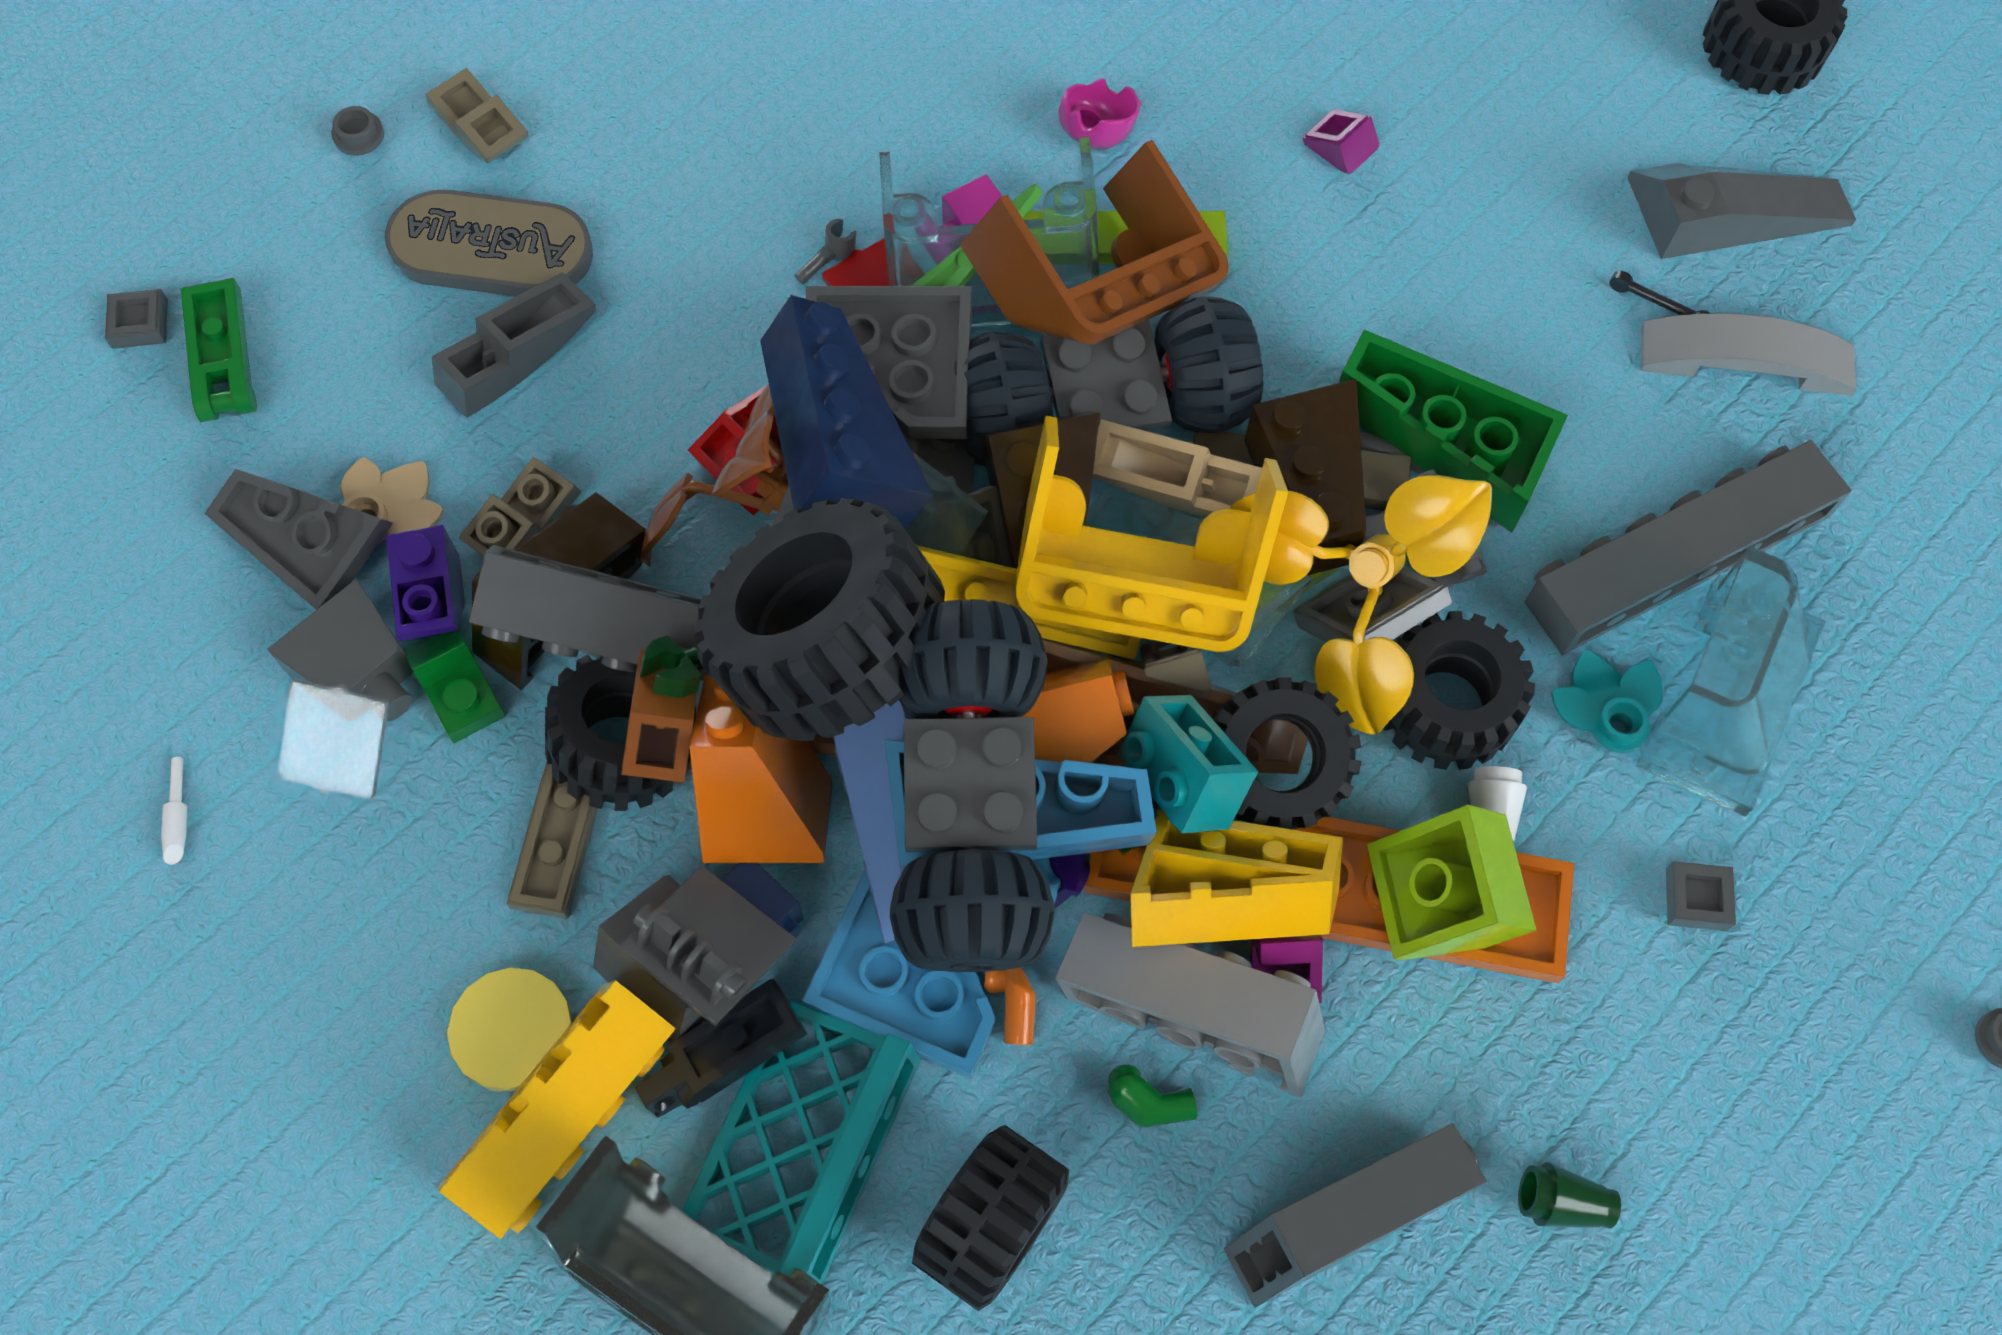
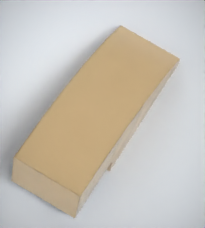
M1101 419L1098 428L1093 478L1202 518H1206L1214 511L1230 508L1240 499L1256 493L1262 471L1261 467L1212 455L1209 452V448Z

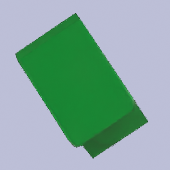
M459 628L456 631L430 635L404 648L414 675L424 688L453 743L506 717Z

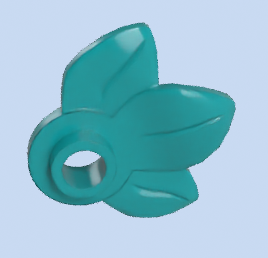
M1584 650L1572 671L1573 686L1559 687L1551 692L1552 701L1558 715L1571 727L1591 732L1595 740L1609 751L1629 753L1638 749L1649 735L1650 723L1648 717L1663 702V688L1658 670L1651 660H1645L1635 664L1621 675L1600 656L1591 650ZM1610 721L1621 722L1625 726L1627 733L1624 734L1615 730L1611 726Z

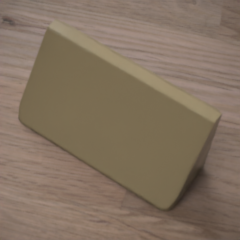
M1160 641L1145 643L1140 647L1146 677L1205 692H1213L1201 649Z

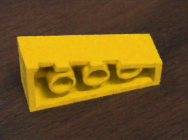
M616 980L603 984L438 1185V1191L499 1239L509 1229H512L517 1234L520 1233L543 1203L536 1197L553 1176L560 1181L572 1169L584 1152V1149L579 1144L595 1125L601 1129L614 1116L625 1100L621 1094L637 1075L642 1078L651 1069L665 1050V1047L662 1045L676 1028Z

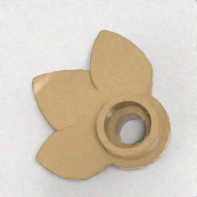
M362 457L347 470L341 481L340 489L345 500L342 505L393 522L380 543L389 534L433 527L439 522L444 513L442 506L426 499L430 484L428 468L423 461L402 465L381 474L378 467L371 460Z

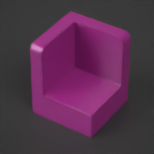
M1321 935L1250 939L1251 968L1274 975L1278 970L1299 975L1311 984L1310 988L1316 989L1319 1003L1322 1002L1323 939Z

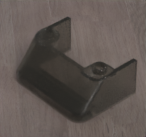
M606 1135L535 1227L557 1265L568 1276L650 1335H817L830 1312L829 1289L797 1268H794L789 1276L778 1271L773 1275L670 1204L667 1195L660 1189L666 1181L665 1178L652 1166L639 1158L634 1157L628 1165L622 1160L616 1142Z

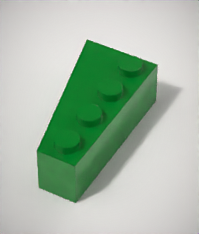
M1363 330L1339 380V383L1356 379L1359 425L1373 435L1389 442L1406 456H1411V460L1425 472L1435 470L1437 475L1489 482L1492 488L1490 518L1512 533L1534 492L1568 415L1372 332Z

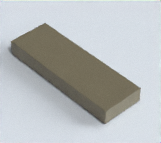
M547 761L506 904L513 910L568 919L598 808L589 806V796L585 794L578 800L567 793V782L557 783L552 776V764H547Z

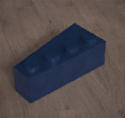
M790 295L760 340L793 508L794 510L799 508L806 511L811 509L815 502L830 500L838 504L841 498L856 499L877 504L887 509L892 516L897 517L904 529H906L932 498L933 494L841 308L830 306L824 302H815Z

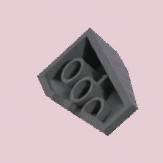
M1680 163L1630 171L1627 177L1661 259L1852 226L1856 221L1838 179Z

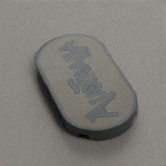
M431 190L417 194L402 203L391 215L385 230L387 250L401 272L415 282L440 287L518 296L561 272L573 283L577 284L587 274L593 259L592 242L583 220L569 208L548 202L455 190Z

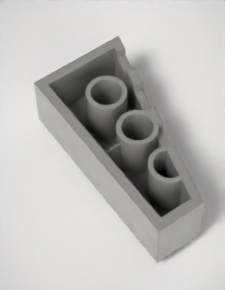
M1083 912L1055 977L1066 998L1138 1029H1144L1148 1020L1157 1024L1156 1031L1161 1036L1170 1040L1171 1043L1192 1052L1194 1049H1201L1202 1045L1206 1044L1213 1047V1051L1219 1057L1230 1062L1229 1068L1252 1077L1254 1070L1260 1068L1284 1077L1280 1089L1300 1098L1325 1033L1317 991L1310 988L1311 984L1301 976L1283 970H1278L1274 975L1251 968V963L1239 955L1227 951H1218L1216 956L1194 949L1192 943L1132 947L1131 921L1113 913H1105L1104 917L1100 918Z

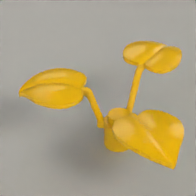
M1423 475L1412 478L1396 488L1389 497L1384 521L1390 535H1374L1358 547L1348 544L1345 547L1337 548L1318 546L1325 538L1329 529L1328 516L1320 505L1303 494L1288 491L1264 581L1270 584L1285 585L1301 580L1310 572L1313 565V556L1320 559L1346 558L1349 560V570L1354 580L1368 588V595L1353 631V641L1344 638H1334L1327 641L1317 655L1314 668L1318 691L1323 694L1330 692L1339 700L1335 704L1341 712L1348 710L1354 720L1353 723L1349 724L1350 727L1366 734H1379L1385 725L1406 704L1413 687V665L1408 654L1400 645L1391 639L1380 636L1365 640V630L1377 599L1383 593L1382 586L1402 570L1405 564V552H1407L1408 560L1413 569L1426 577H1441L1460 569L1475 553L1485 534L1492 503V488L1489 482L1463 480L1442 475ZM1255 493L1235 502L1230 509L1251 512Z

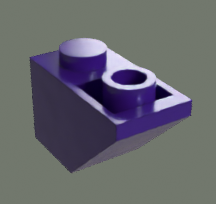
M438 525L386 535L395 628L398 640L403 641L458 630L465 607L460 556L445 527Z

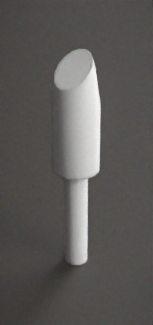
M182 757L171 758L169 802L165 803L162 807V853L164 862L169 865H174L182 859L186 841L188 806L182 803L184 763Z

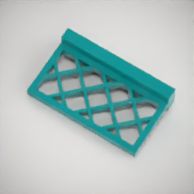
M789 1000L800 1021L814 1027L820 1045L790 1058H787L784 1049L777 1054L778 1063L770 1066L775 1057L773 1056L746 1074L673 1229L818 1294L921 1058L908 1040L887 1033L886 1037ZM824 1030L836 1034L838 1037L828 1041ZM854 1043L874 1049L864 1071L844 1080L841 1079L832 1054L833 1052ZM824 1057L834 1084L802 1098L792 1070ZM784 1074L793 1102L761 1116L755 1099L761 1084ZM856 1088L850 1102L847 1092ZM839 1096L845 1113L839 1128L816 1138L806 1110ZM750 1111L752 1120L744 1123L745 1118L748 1112ZM798 1114L807 1142L775 1156L766 1127ZM757 1132L766 1160L734 1174L728 1157L734 1142ZM830 1146L825 1159H823L820 1150ZM812 1154L818 1171L812 1188L789 1198L779 1168ZM721 1169H722L723 1174H724V1179H722V1180L716 1182V1180H717V1178H718V1176H719V1174H720V1171H721ZM770 1172L780 1202L748 1216L738 1186ZM729 1190L738 1220L715 1231L696 1224L706 1201ZM804 1205L798 1219H796L793 1209ZM785 1214L791 1235L780 1259H777L759 1251L752 1227ZM742 1232L746 1245L729 1237Z

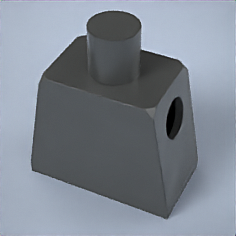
M356 580L267 649L293 680L349 720L359 718L373 707L384 720L392 721L402 716L412 704L411 695L400 685L413 673L407 656L362 586Z

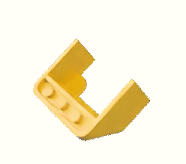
M1045 416L1027 499L1016 575V598L1022 610L1028 615L1041 620L1214 652H1226L1240 646L1246 640L1251 630L1288 495V489L1277 460L1265 458L1251 512L1230 508L1212 512L1202 521L1194 546L1084 526L1086 502L1082 489L1076 482L1067 477L1053 475L1059 451L1057 417Z

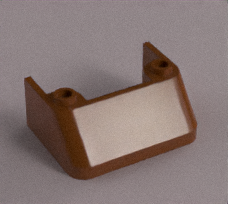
M1153 140L1145 142L1103 187L1106 195L1128 228L1121 232L1111 245V257L1117 269L1067 289L1008 195L1000 197L961 242L960 246L1004 316L1012 324L1023 329L1072 341L1096 344L1171 310L1176 305L1210 292L1225 279L1229 270L1226 254Z

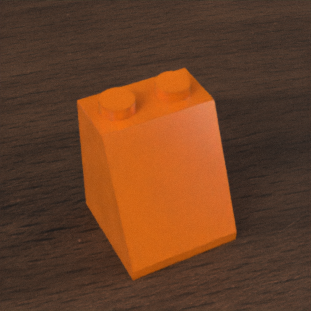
M1107 657L1046 673L1044 686L1033 708L1022 717H1034L1035 759L1091 763L1127 734L1124 717L1133 715L1135 712L1124 669L1112 672L1110 660Z
M705 674L689 746L702 862L824 863L832 797L831 776L808 740H791L788 737L787 739L778 738L764 733L747 719L709 674Z

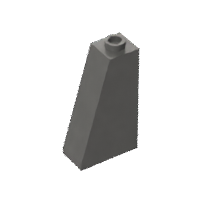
M1452 1123L1271 1214L1226 1246L1224 1251L1254 1308L1459 1199L1487 1182L1478 1166L1474 1150L1462 1139Z

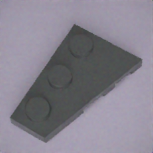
M238 469L233 471L204 513L316 610L355 579L393 524V522Z

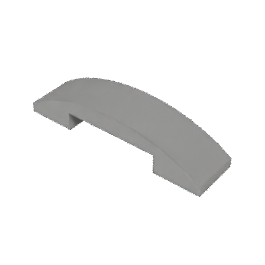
M1724 313L1663 317L1644 321L1641 326V371L1694 377L1700 366L1799 377V390L1852 396L1856 391L1854 345L1830 332L1813 326L1779 318Z

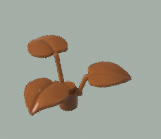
M769 384L762 391L751 411L744 436L736 449L735 457L730 459L724 466L715 485L692 480L693 476L686 473L660 500L651 516L644 536L640 554L642 563L651 567L652 548L669 530L683 504L696 494L702 493L754 507L767 515L773 510L778 512L789 483L782 450L770 437L774 408ZM769 452L782 467H779L774 463L771 464ZM755 475L760 479L755 492L763 497L761 499L730 489Z

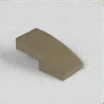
M467 68L426 93L428 105L456 136L486 163H490L529 137L528 131L497 95L491 97Z

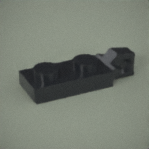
M769 979L743 996L716 1026L706 1020L667 1045L670 1052L660 1060L663 1068L636 1085L635 1088L646 1109L657 1118L682 1104L686 1109H689L699 1104V1102L703 1103L808 1033L781 986L775 979Z

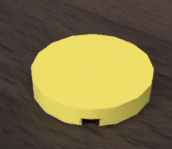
M510 967L487 973L468 986L452 1008L447 1029L451 1056L465 1076L485 1089L498 1092L517 1090L572 1023L571 1005L553 981L534 970Z

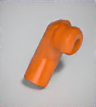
M1023 968L986 971L984 989L989 993H1005L1003 1042L1014 1045H1033L1036 995Z

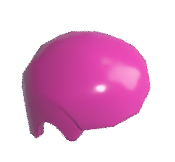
M1100 78L1088 85L1074 84L1064 90L1058 110L1059 121L1066 133L1075 141L1092 149L1106 150L1123 142L1130 134L1138 118L1141 102L1130 86H1126L1120 92H1114L1108 88L1104 78Z

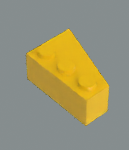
M1159 809L1155 820L1157 833L1151 843L1146 846L1131 891L1132 947L1325 935L1330 933L1339 893L1343 837L1233 821L1230 828L1226 830L1181 833L1170 823L1164 811Z

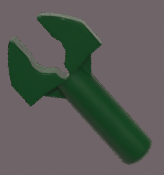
M668 635L652 640L643 654L639 676L643 677L659 669H667L655 674L652 692L677 698L697 693L701 674L698 671L704 669L698 658L697 646L688 649L681 648Z

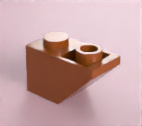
M639 650L621 775L685 783L697 693L683 698L653 693L655 674L667 669H659L652 674L640 677L642 657L645 650Z

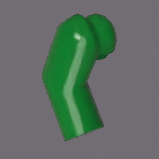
M1129 1064L1117 1066L1109 1074L1108 1094L1113 1105L1135 1124L1148 1128L1197 1119L1196 1102L1191 1088L1159 1093L1141 1077L1140 1070Z

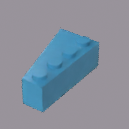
M884 739L899 866L902 874L909 862L924 855L941 852H906L904 741ZM1035 759L1037 850H1011L1003 852L1018 853L1036 860L1149 845L1157 831L1147 769L1069 760L1056 762Z

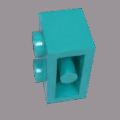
M1192 695L1144 696L1117 754L1127 767L1147 769L1151 797L1167 815L1170 823L1181 833L1229 829L1258 773L1256 768Z

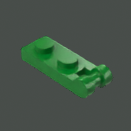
M234 278L180 288L191 399L198 420L200 422L219 419V413L234 410L239 415L256 412L257 401L251 382L242 295ZM229 381V390L214 392L213 384Z

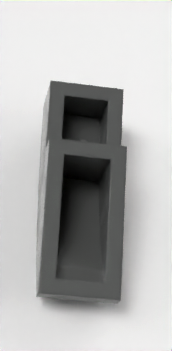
M561 272L476 317V333L431 356L434 384L468 418L521 383L549 360L595 313L596 304Z

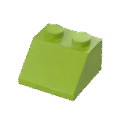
M1467 804L1367 844L1394 960H1407L1484 949L1537 931L1505 814Z

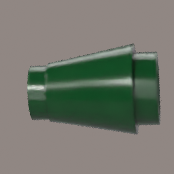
M1545 1162L1540 1167L1530 1165L1522 1175L1518 1190L1519 1210L1523 1216L1532 1218L1537 1226L1605 1227L1611 1229L1619 1220L1621 1198L1616 1190L1608 1189L1601 1184L1550 1162Z

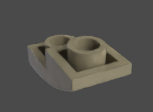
M532 457L501 500L493 494L490 495L459 539L483 556L493 545L515 550L526 536L532 533H539L556 521L560 514L572 505L582 491L538 459Z

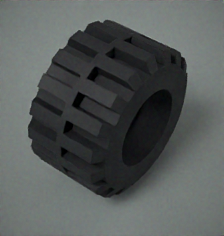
M1717 0L1704 27L1703 36L1705 39L1702 43L1704 52L1711 54L1708 61L1713 68H1720L1722 70L1720 75L1727 81L1735 80L1739 83L1738 87L1748 91L1749 87L1757 89L1758 94L1769 95L1771 90H1776L1779 95L1790 93L1793 87L1800 90L1808 85L1810 79L1814 80L1840 38L1846 26L1844 22L1848 17L1847 8L1842 6L1845 0Z
M1449 611L1445 620H1441L1436 613L1424 620L1421 626L1416 625L1406 631L1402 639H1398L1396 642L1408 654L1411 660L1414 682L1406 704L1383 729L1384 731L1395 730L1396 734L1392 742L1400 750L1406 745L1414 750L1411 756L1412 759L1421 764L1425 757L1435 759L1434 768L1447 770L1452 761H1456L1459 770L1471 768L1477 759L1484 764L1493 759L1498 750H1503L1526 717L1531 707L1529 702L1535 692V683L1528 681L1534 672L1530 660H1520V656L1525 649L1518 639L1510 643L1505 638L1508 630L1499 623L1492 629L1484 625L1486 617L1475 613L1471 620L1463 619L1462 611ZM1444 672L1462 677L1475 688L1480 697L1482 707L1473 710H1461L1444 704L1431 692L1425 676Z
M586 655L576 660V671L566 667L558 675V686H551L547 695V707H545V756L547 764H552V776L558 784L567 782V793L576 800L584 794L589 796V806L602 809L604 802L615 803L614 811H627L628 802L637 801L640 808L649 806L653 802L654 793H657L662 798L671 793L674 781L621 775L626 743L604 740L589 729L598 721L606 718L630 717L636 672L621 671L607 667L601 663L602 656L599 659L592 660L589 655ZM695 705V712H694L693 728H694V723H695V718H696V705ZM690 749L688 755V762H690L691 760Z
M1278 677L1271 681L1262 680L1239 691L1216 711V716L1213 719L1214 722L1245 757L1247 742L1251 733L1259 725L1270 720H1285L1297 726L1306 735L1312 749L1311 769L1302 784L1291 790L1275 791L1264 787L1254 779L1235 819L1285 829L1306 828L1318 824L1317 821L1323 817H1330L1339 809L1338 803L1350 796L1354 789V786L1350 784L1352 777L1360 772L1361 761L1355 760V749L1361 748L1359 735L1353 736L1349 724L1353 723L1354 720L1348 710L1341 712L1335 704L1339 700L1330 692L1324 694L1316 690L1317 684L1306 680L1299 683L1293 682L1291 677Z
M1002 1125L993 1130L971 1153L936 1204L916 1240L912 1264L977 1311L991 1304L1021 1264L1060 1202L1068 1186L1069 1169L1008 1126Z

